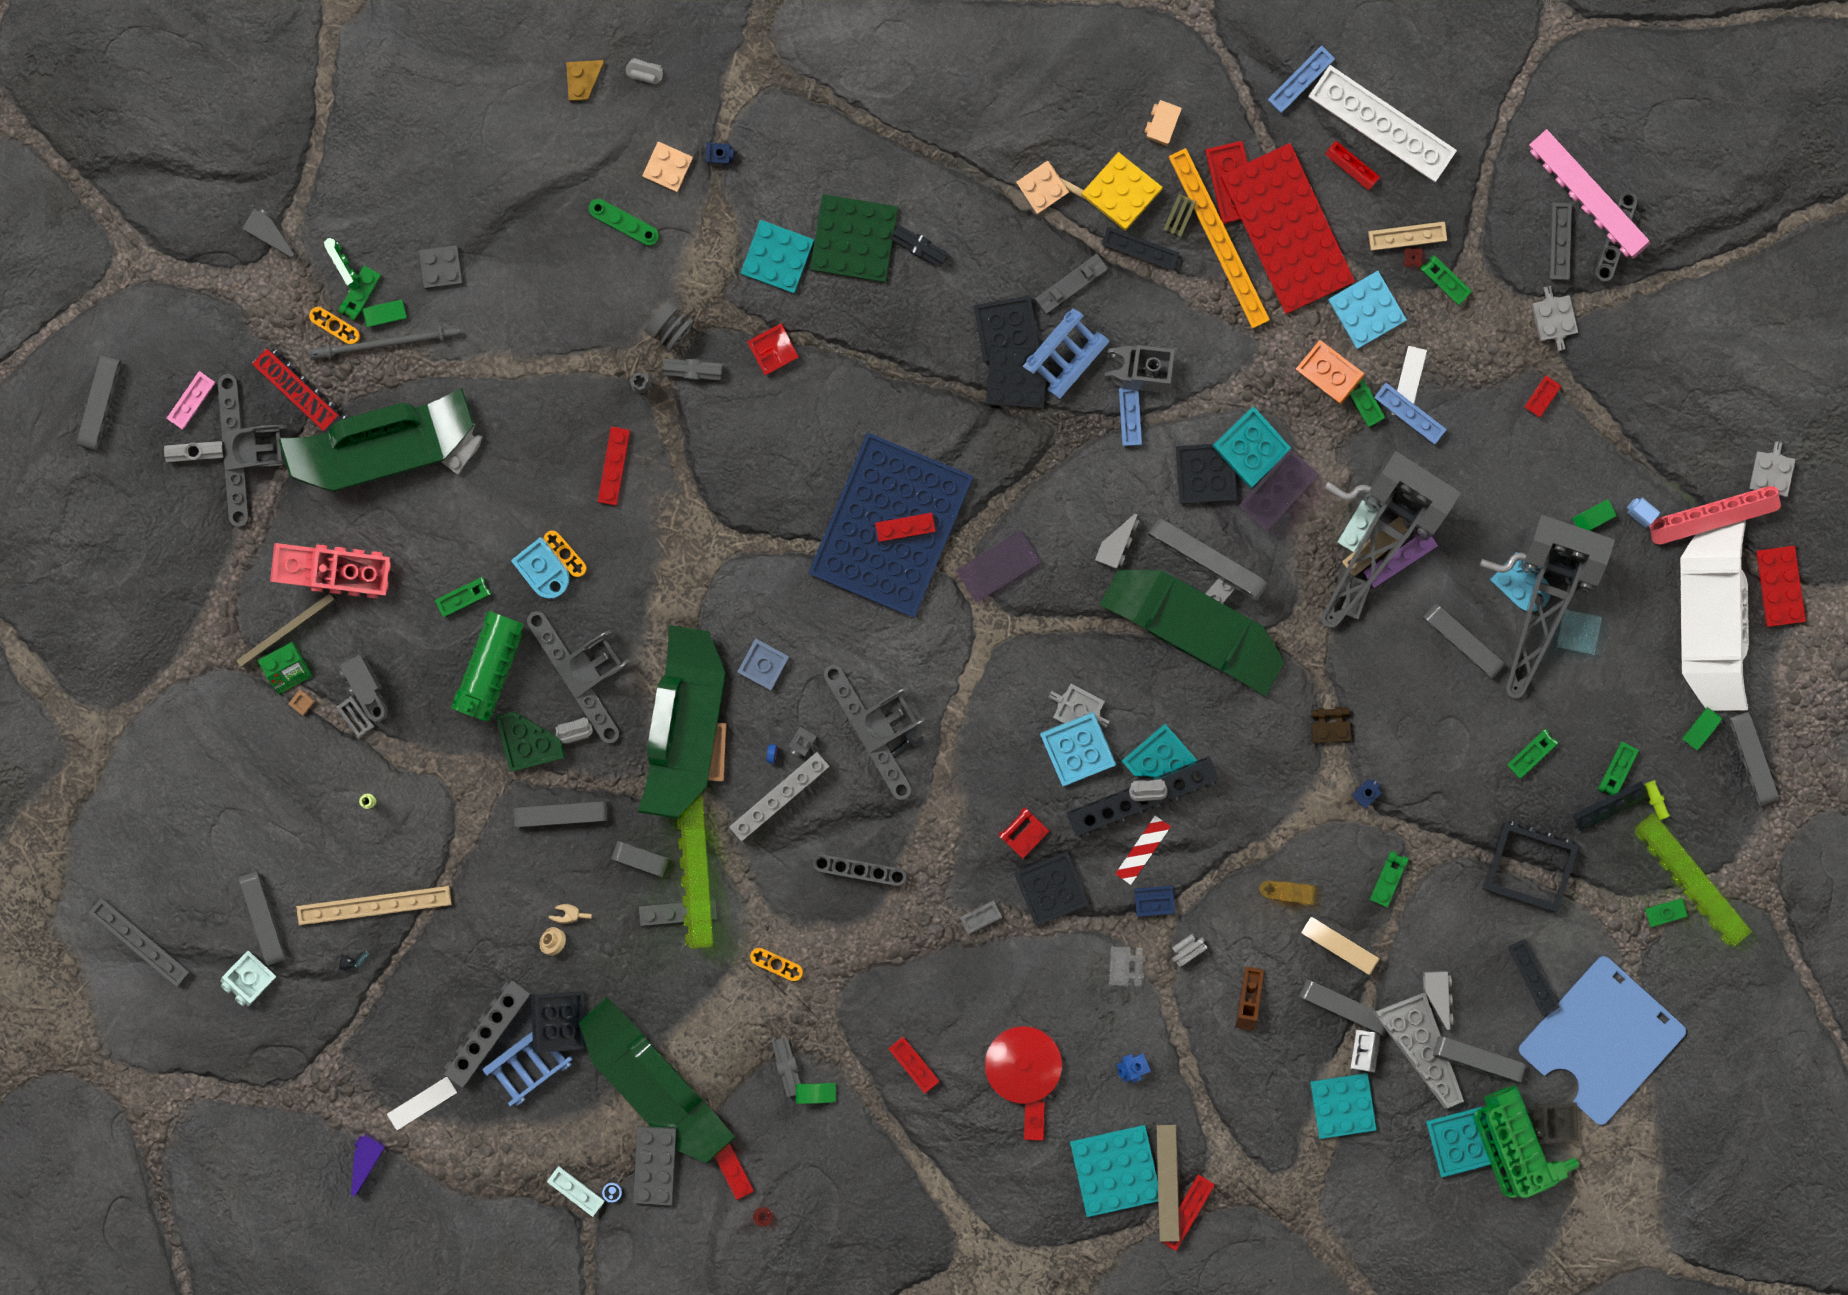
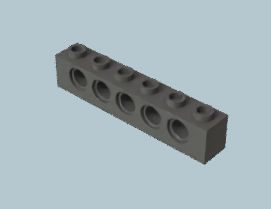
M514 980L510 983L506 981L500 990L503 993L499 999L497 997L493 999L489 1005L491 1010L488 1014L483 1013L478 1020L480 1023L476 1030L473 1028L469 1032L467 1043L459 1046L455 1052L457 1057L454 1061L450 1059L444 1067L446 1070L444 1075L462 1088L470 1080L532 994ZM506 996L513 998V1006L508 1007L504 1004ZM494 1012L502 1014L503 1019L501 1022L493 1020ZM484 1027L491 1030L489 1038H485L481 1034ZM472 1043H477L480 1046L479 1053L471 1052L470 1045ZM460 1059L468 1061L469 1066L467 1069L460 1068Z

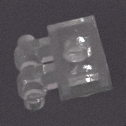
M1111 946L1109 985L1128 986L1129 978H1134V986H1142V979H1144L1142 967L1143 961H1145L1143 948L1136 947L1135 955H1130V947ZM1130 961H1135V972H1129Z

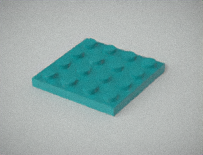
M1145 1125L1070 1141L1087 1217L1159 1201L1158 1180Z

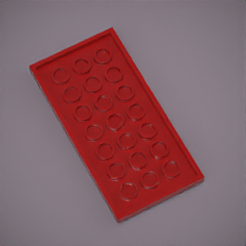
M1291 143L1220 175L1285 314L1355 282Z

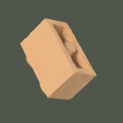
M1161 100L1158 105L1154 104L1151 115H1154L1152 123H1147L1144 131L1147 133L1146 139L1168 146L1182 108Z

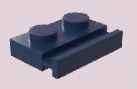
M1173 886L1134 889L1137 917L1175 914Z

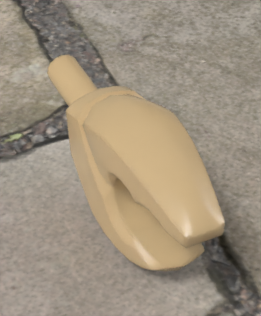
M560 904L555 907V909L565 911L564 917L549 916L550 920L561 924L573 923L578 921L579 918H592V914L579 913V909L570 904Z

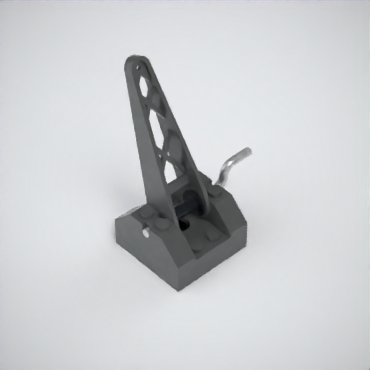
M1397 451L1382 465L1370 486L1359 485L1350 493L1342 491L1330 482L1325 486L1326 490L1343 500H1353L1360 493L1365 492L1362 498L1365 501L1364 504L1373 510L1375 508L1378 510L1323 611L1322 622L1327 627H1335L1341 622L1411 532L1421 541H1427L1432 537L1461 494V492ZM1387 509L1391 510L1405 519L1404 525L1407 530L1402 534L1380 520L1381 514H1384ZM1375 526L1398 541L1375 550ZM1371 534V552L1358 557ZM1391 549L1376 568L1375 555ZM1371 557V576L1365 583L1350 588V570L1353 565ZM1346 580V590L1338 593ZM1359 590L1350 601V593ZM1346 595V608L1335 612L1334 600Z
M1541 515L1529 527L1521 553L1512 555L1507 564L1499 565L1484 559L1481 560V567L1500 573L1509 572L1517 561H1519L1518 567L1522 568L1523 572L1528 574L1536 573L1506 684L1507 693L1512 698H1519L1524 695L1576 587L1578 591L1588 593V591H1593L1599 585L1607 567L1615 539ZM1546 571L1566 577V583L1569 584L1567 590L1541 583ZM1538 590L1562 598V601L1543 613ZM1536 600L1540 616L1529 623ZM1557 610L1549 629H1547L1545 617ZM1541 621L1545 638L1541 646L1527 656L1524 644L1526 631ZM1522 649L1524 659L1518 662L1520 652ZM1536 656L1532 666L1530 667L1529 660ZM1526 663L1528 675L1517 681L1515 670Z

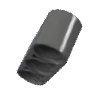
M618 840L611 857L615 861L664 877L670 860L669 858Z

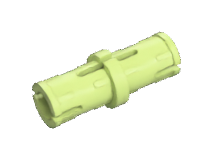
M364 794L360 798L359 803L363 808L370 809L376 804V798L372 794Z

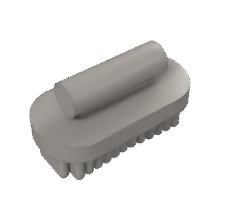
M634 58L626 66V74L633 79L658 84L663 77V68L658 64H649Z
M585 717L574 722L560 724L556 727V736L561 739L562 744L587 739L593 732L591 723Z
M1162 779L1141 782L1133 781L1129 794L1135 801L1161 800L1167 795V787Z
M1192 934L1172 947L1176 955L1171 959L1179 967L1185 965L1187 961L1189 962L1193 957L1195 958V956L1207 949L1204 944L1205 940L1202 937L1196 940Z

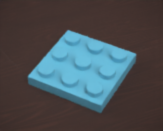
M1379 271L1328 299L1356 349L1407 320Z
M1094 712L1040 733L1062 786L1116 765Z

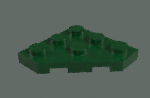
M516 711L495 716L510 772L566 758L560 738Z

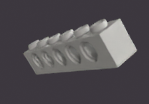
M816 752L729 826L730 829L742 842L830 766Z

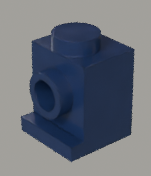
M707 142L706 163L730 165V160L734 158V149L730 148V144ZM722 150L723 155L717 156L716 152Z
M1366 779L1351 796L1363 809H1366L1381 794L1379 791L1381 786L1374 779L1372 781ZM1366 789L1371 790L1372 794L1370 796L1365 795Z

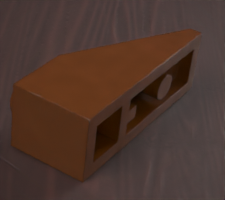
M1245 966L1235 1028L1252 1031L1255 1029L1262 991L1263 969Z

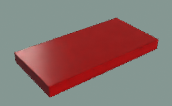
M1243 141L1205 149L1221 221L1223 224L1241 220L1220 175L1248 163Z

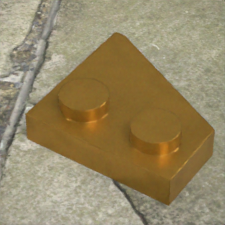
M604 61L566 62L569 101L589 100Z

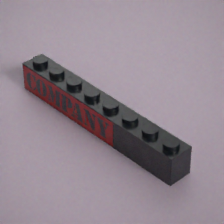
M266 347L251 363L324 433L328 432L336 422L348 418L345 414L340 416L335 411L337 407L330 400L326 403L321 398L323 394L316 387L314 389L310 388L307 385L309 381L302 374L298 376L293 371L296 368L288 361L284 363L280 359L282 355L274 348L270 350Z

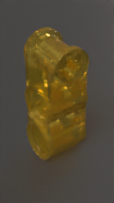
M1266 880L1260 884L1259 891L1262 896L1267 898L1314 905L1317 886ZM1268 884H1270V887L1273 888V891H1270L1267 895V891L1264 890V887H1268Z

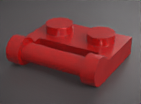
M1025 807L1007 829L998 834L1021 858H1024L1049 832ZM1028 818L1031 823L1012 841L1009 836Z

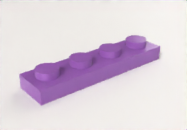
M1430 537L1427 541H1421L1414 538L1400 547L1373 580L1371 586L1375 588L1437 547L1438 545L1434 539ZM1382 560L1375 564L1376 568L1382 562ZM1372 566L1363 572L1367 580L1372 574Z

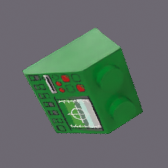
M293 642L258 660L263 672L278 695L313 677Z

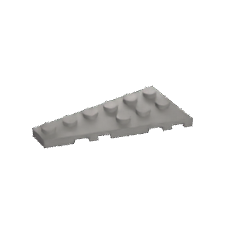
M1421 993L1374 1011V1015L1442 1106L1449 1108L1464 1102L1451 1063L1433 1056L1440 1033L1426 994Z

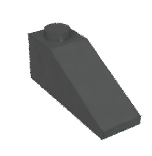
M261 208L259 211L253 209L242 229L295 259V253L274 221L269 218L270 214Z

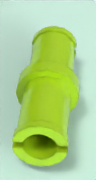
M1655 780L1645 783L1644 786L1650 798L1649 803L1653 805L1658 820L1669 817L1670 814L1663 801L1664 796L1660 794Z

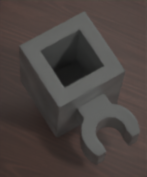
M800 727L789 744V747L792 748L790 752L799 758L801 755L806 756L817 736Z

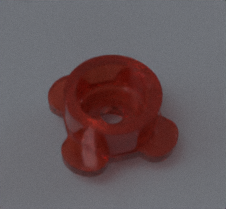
M1406 248L1404 250V265L1406 267L1410 265L1422 266V249L1411 250Z

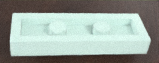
M1363 500L1337 541L1338 544L1352 552L1357 548L1378 511L1376 508L1373 510L1367 507Z
M558 1166L547 1181L592 1217L605 1201L560 1166Z

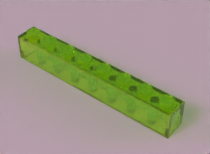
M701 793L680 816V819H677L678 830H681L682 838H678L679 850L683 849V857H680V868L684 869V876H681V885L686 891V895L682 896L683 907H687V915H684V926H688V934H685V943L689 945L691 950L714 948L703 794Z
M1650 813L1633 827L1636 830L1634 832L1636 837L1641 842L1644 840L1647 843L1648 847L1646 848L1652 856L1657 855L1661 860L1659 862L1660 866L1665 871L1669 870L1673 875L1671 879L1677 886L1681 885L1685 889L1684 895L1690 901L1692 899L1697 904L1695 908L1702 916L1706 915L1709 918L1708 924L1714 930H1719L1722 934L1720 938L1727 946L1729 944L1736 946L1752 932L1654 813Z

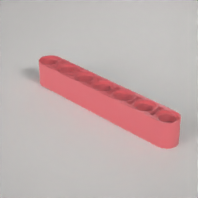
M1768 486L1657 518L1649 526L1652 541L1655 544H1664L1775 512L1781 507L1779 492L1776 487Z

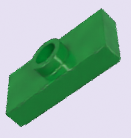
M1682 898L1644 909L1650 927L1687 917Z

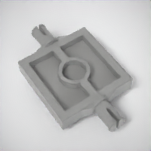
M1551 286L1543 288L1546 299L1531 304L1539 340H1556L1558 351L1566 349L1563 338L1578 333L1570 295L1553 297Z
M1774 442L1773 453L1757 451L1749 490L1774 486L1778 489L1779 496L1788 497L1795 459L1781 455L1783 443L1780 442L1778 446V442Z
M1070 684L1068 690L1062 696L1051 691L1050 694L1053 696L1049 695L1048 698L1058 703L1053 718L1066 723L1094 712L1099 725L1107 727L1103 722L1108 724L1109 721L1100 716V710L1105 701L1073 684Z

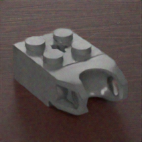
M1142 345L1108 349V358L1121 363L1123 367L1119 370L1105 372L1104 381L1125 389L1170 394L1175 349Z
M359 654L339 665L341 668L339 673L342 679L350 684V687H348L350 694L353 698L358 699L367 717L375 722H380L387 718L388 709L379 692L382 688L365 656ZM375 707H380L381 709L379 717H375L373 714Z

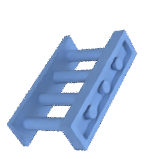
M1072 309L1064 316L1061 323L1023 365L1025 369L1033 374L1037 370L1051 383L1047 390L1059 399L1110 342L1097 331L1095 334H1092L1080 322L1084 315L1075 309ZM1074 327L1088 339V342L1082 349L1067 336ZM1061 341L1076 354L1070 363H1067L1055 351V348ZM1049 356L1063 368V371L1057 378L1042 365Z
M531 1032L482 1070L486 1075L491 1073L498 1078L513 1098L508 1103L509 1106L513 1104L518 1106L525 1100L523 1096L557 1070L561 1069L564 1071L572 1065L569 1061L573 1058L569 1056L565 1059L559 1051L550 1052L559 1063L558 1066L550 1071L537 1053H533V1045L531 1043L533 1037ZM521 1049L529 1055L544 1075L535 1083L516 1059V1053ZM504 1062L510 1063L529 1087L521 1094L516 1091L501 1071L500 1065Z

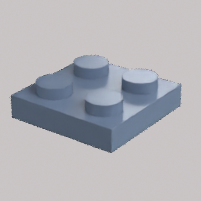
M755 638L738 673L772 690L789 656Z

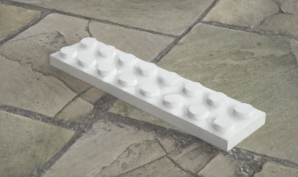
M1329 65L1308 96L1309 99L1434 183L1457 151L1331 65Z

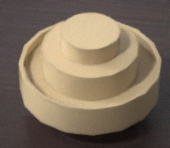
M556 927L547 929L540 938L539 945L541 951L549 956L558 954L565 945V934Z

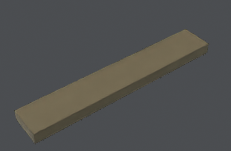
M328 594L240 657L237 663L240 667L246 666L335 602L336 598L333 594Z
M1157 1125L1160 1242L1180 1241L1177 1125Z

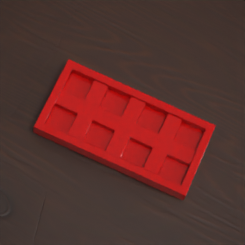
M1795 546L1756 551L1766 627L1806 622Z

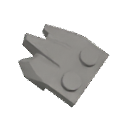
M474 426L446 460L442 461L444 465L456 474L462 471L469 459L473 457L480 447L483 436L477 435L474 437L472 435Z

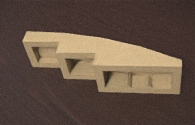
M1313 917L1309 919L1301 932L1369 975L1380 960L1375 955Z

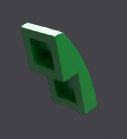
M402 300L362 309L366 328L406 319Z
M1609 499L1572 519L1577 527L1589 531L1616 517L1617 514Z
M1707 706L1682 739L1698 750L1718 726L1722 717Z
M836 1083L796 1084V1104L836 1102Z

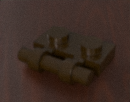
M1340 706L1335 707V709L1318 708V710H1311V718L1319 719V723L1311 724L1312 743L1350 741V721L1342 722V716L1350 715L1349 708H1342ZM1336 716V722L1325 723V717Z

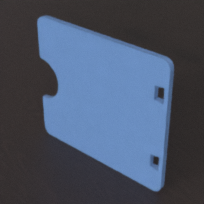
M1601 956L1558 1002L1560 1008L1548 1013L1520 1044L1519 1053L1544 1076L1555 1069H1566L1572 1072L1578 1081V1092L1573 1103L1594 1122L1603 1125L1685 1036L1686 1029L1608 957ZM1616 972L1625 979L1621 984L1612 977ZM1660 1012L1669 1019L1665 1024L1657 1018Z

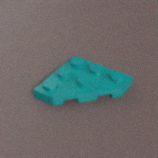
M1166 723L1122 759L1124 765L1134 776L1153 777L1197 761Z

